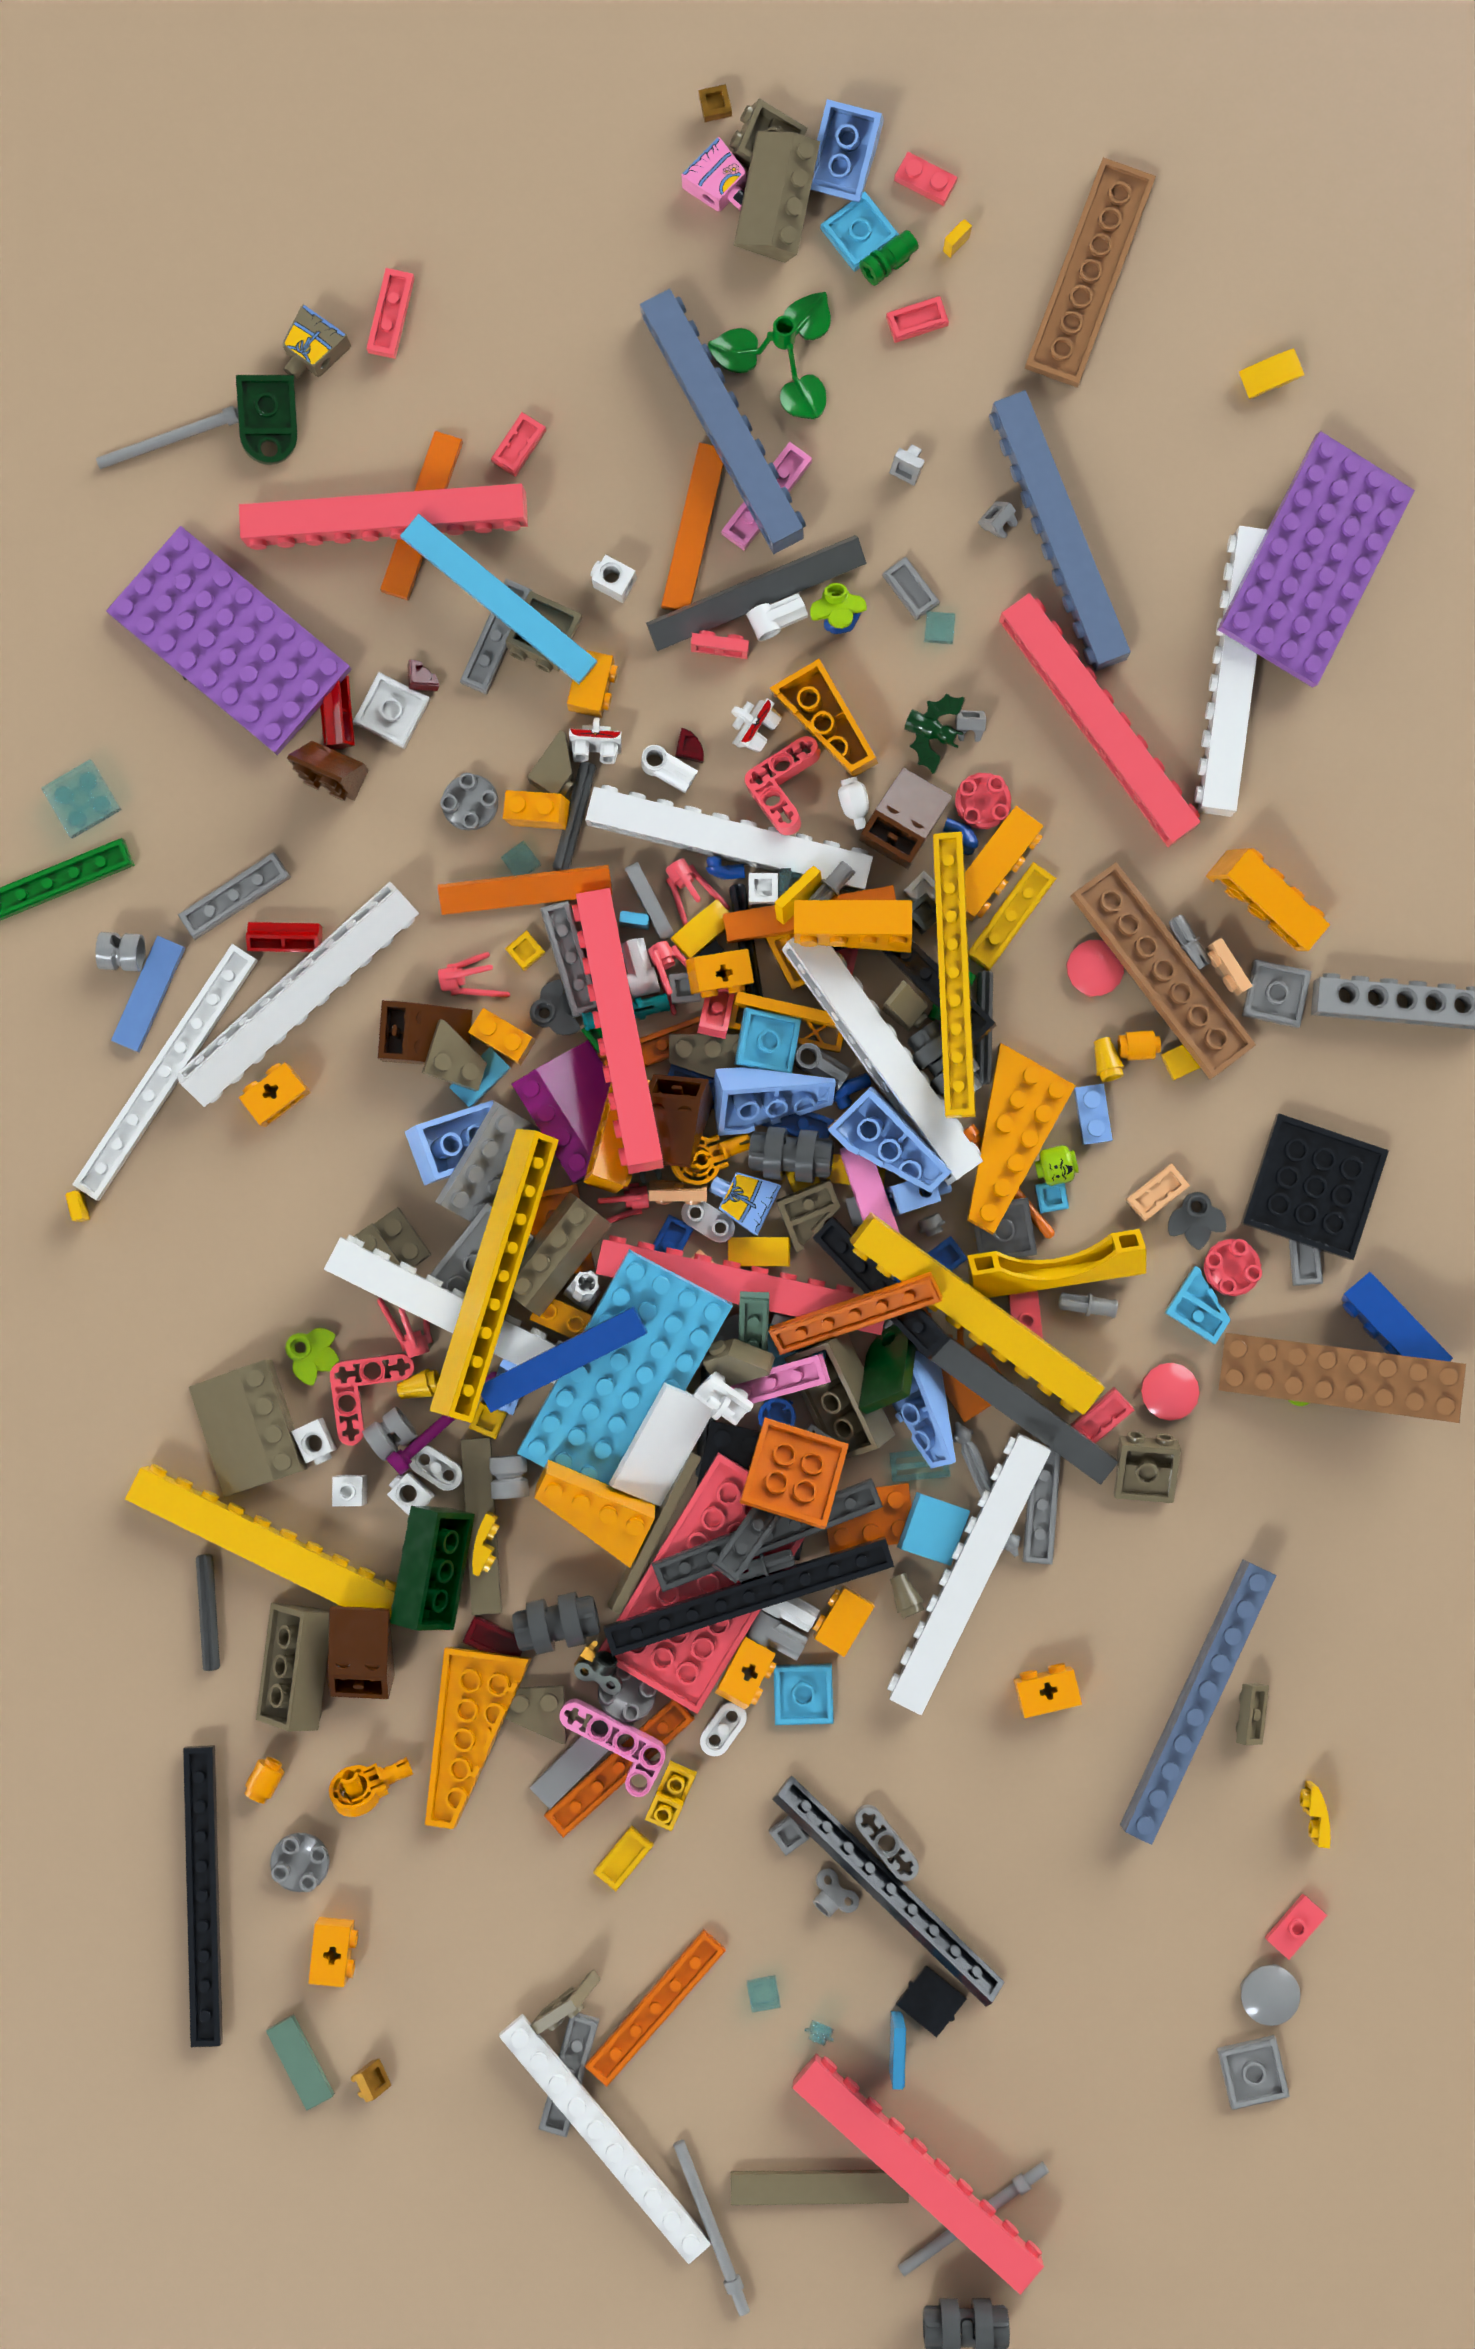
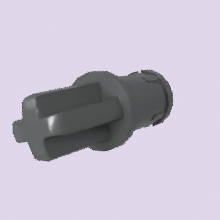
M786 1549L766 1556L760 1554V1558L753 1559L746 1568L749 1572L741 1575L739 1578L740 1583L762 1575L767 1577L769 1573L794 1566L795 1559L792 1551Z

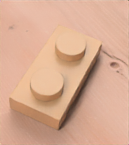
M1222 937L1207 947L1209 951L1207 956L1211 960V964L1215 968H1220L1225 976L1223 977V982L1230 992L1234 991L1238 996L1252 987L1251 982Z
M650 1180L649 1201H655L661 1205L671 1204L673 1201H684V1203L689 1205H697L701 1201L707 1202V1183L689 1185L680 1180Z

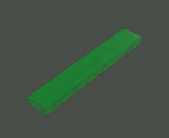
M123 838L117 839L0 887V921L135 866Z

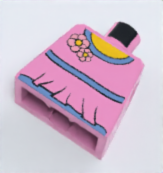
M718 137L681 174L682 188L716 211H722L730 202L740 211L744 196L743 188L746 186L747 181L746 171L722 139Z

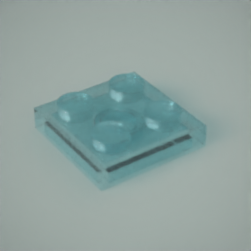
M91 759L41 788L68 836L72 839L121 811L119 804Z

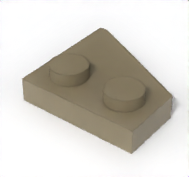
M438 1020L422 1073L475 1092L478 1091L487 1063L445 1020Z
M830 1179L775 1200L796 1253L804 1248V1244L814 1233L817 1234L824 1226L825 1221L832 1217L841 1207Z
M564 1685L519 1687L508 1710L506 1719L560 1744H566V1727L562 1725L559 1716L565 1704Z
M594 1970L586 1975L577 1988H569L540 2012L530 2025L537 2035L547 2028L553 2031L564 2021V2017L568 2015L571 2019L581 2012L584 2008L583 2001L600 1981V1977Z

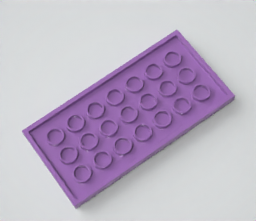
M1322 431L1317 433L1217 630L1312 688L1317 686L1415 490Z
M182 526L173 533L106 610L110 616L276 755L284 749L323 704V698L332 691L337 681L341 683L352 670L346 662Z

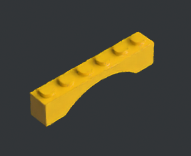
M1140 1229L1111 1233L1100 1242L1085 1250L1055 1259H1019L997 1251L967 1255L969 1283L987 1298L1146 1274V1246Z

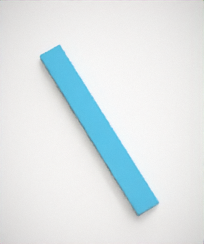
M420 514L414 518L400 535L402 540L579 685L597 664V660Z

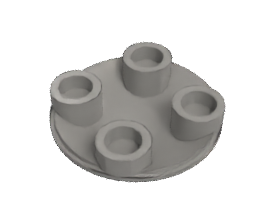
M466 772L450 782L443 793L440 804L446 819L453 826L471 831L486 826L494 818L498 809V795L494 786L486 778Z
M616 1666L613 1674L621 1678L623 1682L622 1689L618 1694L610 1695L604 1692L599 1685V1703L608 1716L619 1722L632 1723L639 1721L653 1708L657 1690ZM608 1682L609 1685L615 1686L613 1682Z
M294 1833L284 1837L275 1846L270 1860L271 1875L274 1881L278 1882L285 1889L294 1892H310L314 1890L326 1877L330 1864L329 1854L325 1845L317 1837L307 1833Z
M1273 1964L1259 1967L1253 1970L1241 1983L1243 2007L1247 2014L1260 2024L1268 2026L1282 2024L1288 2021L1298 2009L1300 2003L1298 1983L1287 1970L1279 1965Z

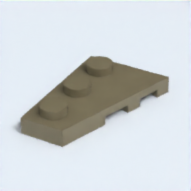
M669 1034V1063L714 1078L715 1069L742 1067L734 1065L739 1034H727L726 1039L704 1034Z

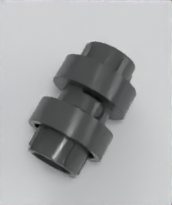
M935 1020L908 1039V1044L914 1051V1064L919 1071H923L926 1068L929 1069L934 1076V1079L930 1081V1086L936 1095L942 1096L944 1095L941 1021ZM973 1057L974 1088L976 1092L983 1087V1082L976 1073L981 1068Z
M769 1126L767 1132H754L751 1136L748 1159L749 1168L752 1171L763 1172V1177L767 1179L782 1180L784 1171L795 1172V1181L814 1183L815 1177L828 1178L831 1175L834 1141L830 1138H819V1131L803 1129L800 1130L798 1138L788 1137L787 1128Z
M576 1592L558 1595V1605L550 1607L547 1606L545 1599L527 1602L526 1610L517 1611L512 1615L513 1629L518 1648L521 1651L534 1649L537 1655L555 1651V1642L566 1640L568 1648L587 1644L586 1637L598 1635L600 1632L599 1616L594 1598L590 1595L578 1598Z
M939 2298L938 2306H925L923 2308L924 2347L926 2349H1007L1010 2344L1008 2309L1004 2305H992L990 2298H972L971 2308H959L958 2298Z

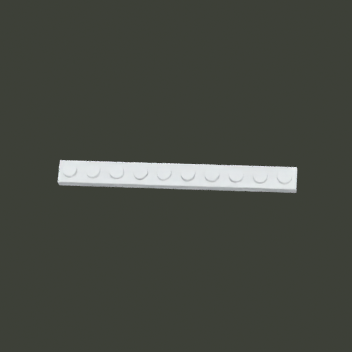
M231 944L72 1184L73 1186L97 1201L101 1199L179 1080L176 1074L194 1059L258 962L257 959Z
M521 2014L499 2033L501 2040L684 2260L690 2264L711 2245L709 2237L541 2035L535 2033L527 2018Z

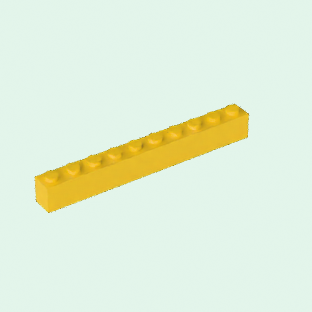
M516 1129L431 1403L429 1410L431 1412L469 1423L473 1422L559 1140L536 1130Z
M872 1212L869 1213L850 1238V1242L854 1246L852 1251L864 1261L870 1258L878 1265L875 1268L887 1278L893 1275L902 1282L931 1272L943 1297L941 1302L927 1307L934 1312L940 1309L947 1314L945 1318L947 1322L957 1329H960L961 1326L970 1331L969 1338L980 1346L984 1343L993 1348L991 1353L1003 1363L1009 1360L1015 1364L1014 1370L1026 1380L1030 1376L1039 1382L1036 1386L1048 1396H1051L1053 1393L1061 1398L1059 1403L1071 1413L1077 1410L1084 1415L1105 1389L1098 1379Z
M151 1464L150 1467H140L125 1500L340 1606L389 1609L391 1617L396 1582L389 1579L383 1582L375 1578V1572L362 1566L358 1570L348 1565L350 1561L347 1558L338 1554L330 1556L322 1552L324 1548L317 1543L307 1541L305 1544L296 1539L298 1536L296 1533L285 1528H281L279 1531L271 1527L272 1522L264 1517L255 1515L253 1518L244 1514L245 1509L232 1502L226 1505L218 1501L219 1496L205 1489L203 1492L192 1488V1482L182 1477H177L175 1480L167 1476L168 1471L158 1465Z

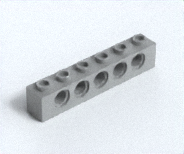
M1324 973L1323 977L1313 981L1311 1015L1475 1030V986H1468L1466 990L1455 989L1456 985L1443 983L1438 984V987H1427V982L1409 981V985L1398 984L1397 979L1391 978L1380 979V982H1370L1369 977L1352 976L1351 980L1340 979V974ZM1340 989H1345L1349 992V1003L1340 1000ZM1369 991L1378 995L1379 1003L1377 1006L1372 1005L1368 1001ZM1398 994L1406 997L1408 1002L1406 1008H1402L1397 1004L1396 998ZM1427 997L1435 1000L1436 1009L1434 1011L1427 1008L1425 1004ZM1456 999L1464 1003L1465 1010L1463 1013H1459L1455 1009L1454 1003Z

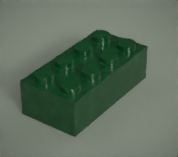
M411 1506L407 1520L405 1541L402 1547L395 1596L391 1608V1624L416 1631L454 1630L475 1514L449 1507Z

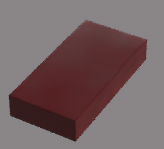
M478 1615L474 1616L462 1643L483 1652L521 1656L522 1651L518 1648L514 1632Z

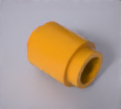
M1153 1030L1125 1032V1035H1118V1055L1120 1058H1126L1127 1061L1155 1059L1156 1053L1161 1052L1160 1036H1155Z
M268 1756L266 1759H258L245 1784L246 1790L244 1794L253 1801L265 1804L267 1799L272 1798L285 1773L281 1768L282 1763Z

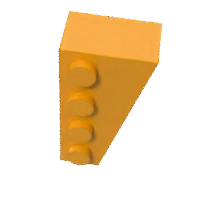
M820 659L815 660L770 687L772 694L852 777H856L878 764L876 756Z
M1253 848L1227 850L1207 873L1206 877L1213 883L1216 879L1220 880L1227 886V889L1224 891L1233 899L1237 898L1242 902L1248 903L1247 911L1254 917L1262 921H1266V919L1270 921L1268 928L1296 951H1309L1330 926L1324 919L1325 914L1319 908L1313 905L1310 906L1304 900L1305 896L1299 889L1293 886L1290 887L1283 881L1284 875L1277 869L1270 868L1263 862V855Z
M794 900V943L804 947L822 945L911 953L912 900Z
M549 1459L536 1484L534 1497L536 1500L631 1568L655 1519V1504L612 1488L608 1484Z

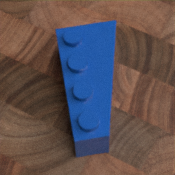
M1368 1272L1343 1294L1341 1300L1344 1302L1342 1306L1351 1317H1357L1364 1325L1363 1329L1372 1339H1376L1385 1353L1451 1362L1453 1359L1371 1272Z

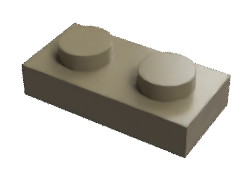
M1242 1684V1691L1239 1696V1720L1236 1725V1743L1242 1745H1263L1268 1685Z

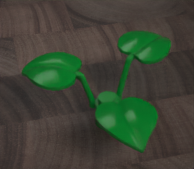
M826 292L808 295L787 307L784 315L774 321L773 332L767 333V338L759 348L757 337L750 330L743 328L729 330L708 342V348L715 361L726 370L734 373H745L753 370L757 365L756 355L762 354L770 341H773L779 349H787L794 382L785 384L781 389L780 403L783 409L792 416L805 419H816L823 414L826 406L825 387L819 378L809 374L803 376L800 380L798 379L793 345L798 333L806 340H815L828 332L831 324V315Z

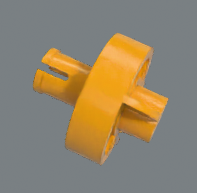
M717 1134L708 1138L702 1136L701 1144L697 1148L691 1168L671 1166L672 1171L683 1183L689 1185L706 1184L716 1177L719 1170L729 1166L728 1161L715 1166L713 1164L749 1150L750 1142L742 1145L740 1143L749 1140L750 1137L748 1134H741L707 1147V1144L720 1140ZM683 1173L688 1176H693L694 1174V1177L704 1176V1179L699 1181L691 1180L684 1176Z
M406 1757L384 1768L378 1767L376 1763L368 1767L362 1765L349 1766L334 1776L329 1786V1796L334 1808L340 1814L347 1817L361 1816L371 1811L381 1797L389 1794L387 1790L390 1788L389 1785L413 1775V1772Z

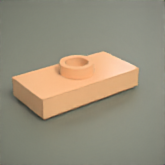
M1171 1163L1125 1200L1141 1220L1145 1222L1190 1185Z

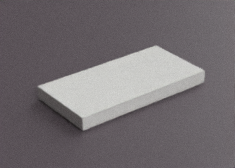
M664 1382L609 1482L610 1486L661 1506L711 1418L712 1409L695 1398L693 1394Z

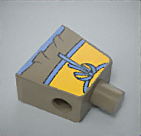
M303 304L283 341V348L291 358L283 370L288 375H294V380H298L305 369L317 377L321 376L350 349L351 344L347 335Z

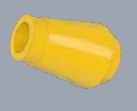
M1105 1037L1094 1041L1096 1074L1100 1076L1101 1081L1109 1082L1123 1077V1069L1125 1067L1111 1042V1038Z
M427 1368L402 1382H398L397 1392L401 1399L434 1397L440 1377L438 1371Z

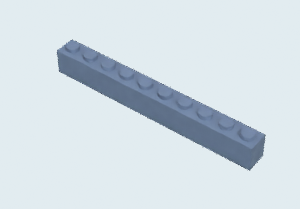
M668 289L641 303V314L646 326L772 553L775 554L804 539L803 528L806 527L801 513L799 511L794 512L790 505L792 498L786 487H780L777 481L779 475L773 463L768 464L764 458L766 454L761 441L759 439L754 440L751 435L752 426L747 416L740 415L737 409L739 403L732 391L727 392L724 386L726 380L719 367L714 368L710 361L713 358L706 344L701 345L697 338L700 336L694 321H688L684 314L686 313V308L682 299L679 296L675 298L671 289Z
M1026 390L995 401L991 414H989L991 426L994 431H999L1001 451L1005 457L1009 456L1012 464L1010 466L1012 478L1015 483L1019 482L1022 492H1020L1022 503L1025 508H1029L1033 516L1031 518L1032 528L1036 535L1040 534L1043 541V544H1041L1042 553L1047 561H1051L1054 569L1052 570L1054 583L1057 587L1061 586L1064 594L1062 602L1066 612H1071L1075 621L1072 624L1076 637L1078 639L1081 638L1085 646L1083 654L1087 664H1092L1096 672L1127 660L1131 653Z
M1242 1559L1120 1823V1826L1126 1833L1151 1845L1153 1844L1277 1575Z

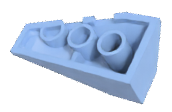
M748 1067L715 1069L713 1100L717 1135L747 1134L755 1131V1126L770 1121L774 1125L780 1123V1118L794 1113L801 1116L833 1105L836 1081L834 1078Z
M873 1086L828 1129L848 1151L872 1161L877 1166L899 1175V1177L930 1193L952 1173L901 1114Z
M916 1350L910 1396L892 1403V1405L898 1412L895 1414V1417L900 1423L904 1421L912 1433L911 1440L932 1469L953 1464L956 1462L941 1367Z

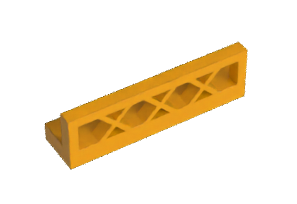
M740 991L736 992L728 1028L740 1031L741 1024L735 1023L738 1007H748L800 1018L802 1022H806L812 1032L804 1038L798 1037L797 1044L812 1043L820 1049L840 1053L843 1036L839 1031L835 1045L824 1043L818 1034L819 1031L826 1027L837 1029L827 1011ZM812 1024L820 1025L821 1027L816 1030ZM814 1035L817 1041L809 1040V1038Z

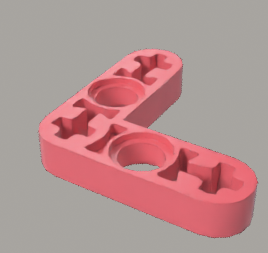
M804 736L797 739L750 769L745 775V783L749 793L782 835L795 834L801 827V819L797 809L779 786L818 761L820 749L813 737ZM807 748V750H811V752L806 754V752H802V750ZM793 755H795V758L798 759L797 762H794V759L792 757ZM786 761L790 763L789 767L784 771L775 770L776 765L780 762ZM769 770L773 775L772 778L770 777L769 773H767ZM756 779H759L760 781H763V782L758 785V783H756V782H754V781H755ZM769 797H780L779 803L774 806L765 804ZM783 811L789 820H792L791 823L787 824L785 821L783 822L781 817V813Z
M396 1353L340 1361L332 1367L330 1382L337 1435L343 1444L356 1445L364 1436L362 1433L364 1421L359 1386L400 1381L409 1378L415 1368L412 1357L408 1358L406 1353ZM398 1359H403L404 1363H409L410 1368L405 1370V1374H400L399 1370L396 1369L389 1371L391 1377H385L386 1367L383 1360H389L388 1366L396 1365ZM370 1362L377 1363L381 1368L380 1375L374 1379L367 1377L364 1373L366 1364ZM354 1364H360L359 1374L362 1381H356L357 1375L349 1376L347 1382H342V1379L339 1377L336 1378L335 1373L340 1371V1367H345L346 1371H355ZM350 1395L355 1399L356 1405L353 1410L344 1411L340 1408L339 1400L342 1396ZM358 1414V1419H352L353 1428L359 1429V1433L355 1434L353 1440L349 1438V1435L343 1434V1431L348 1428L347 1419L341 1421L340 1416L350 1417Z

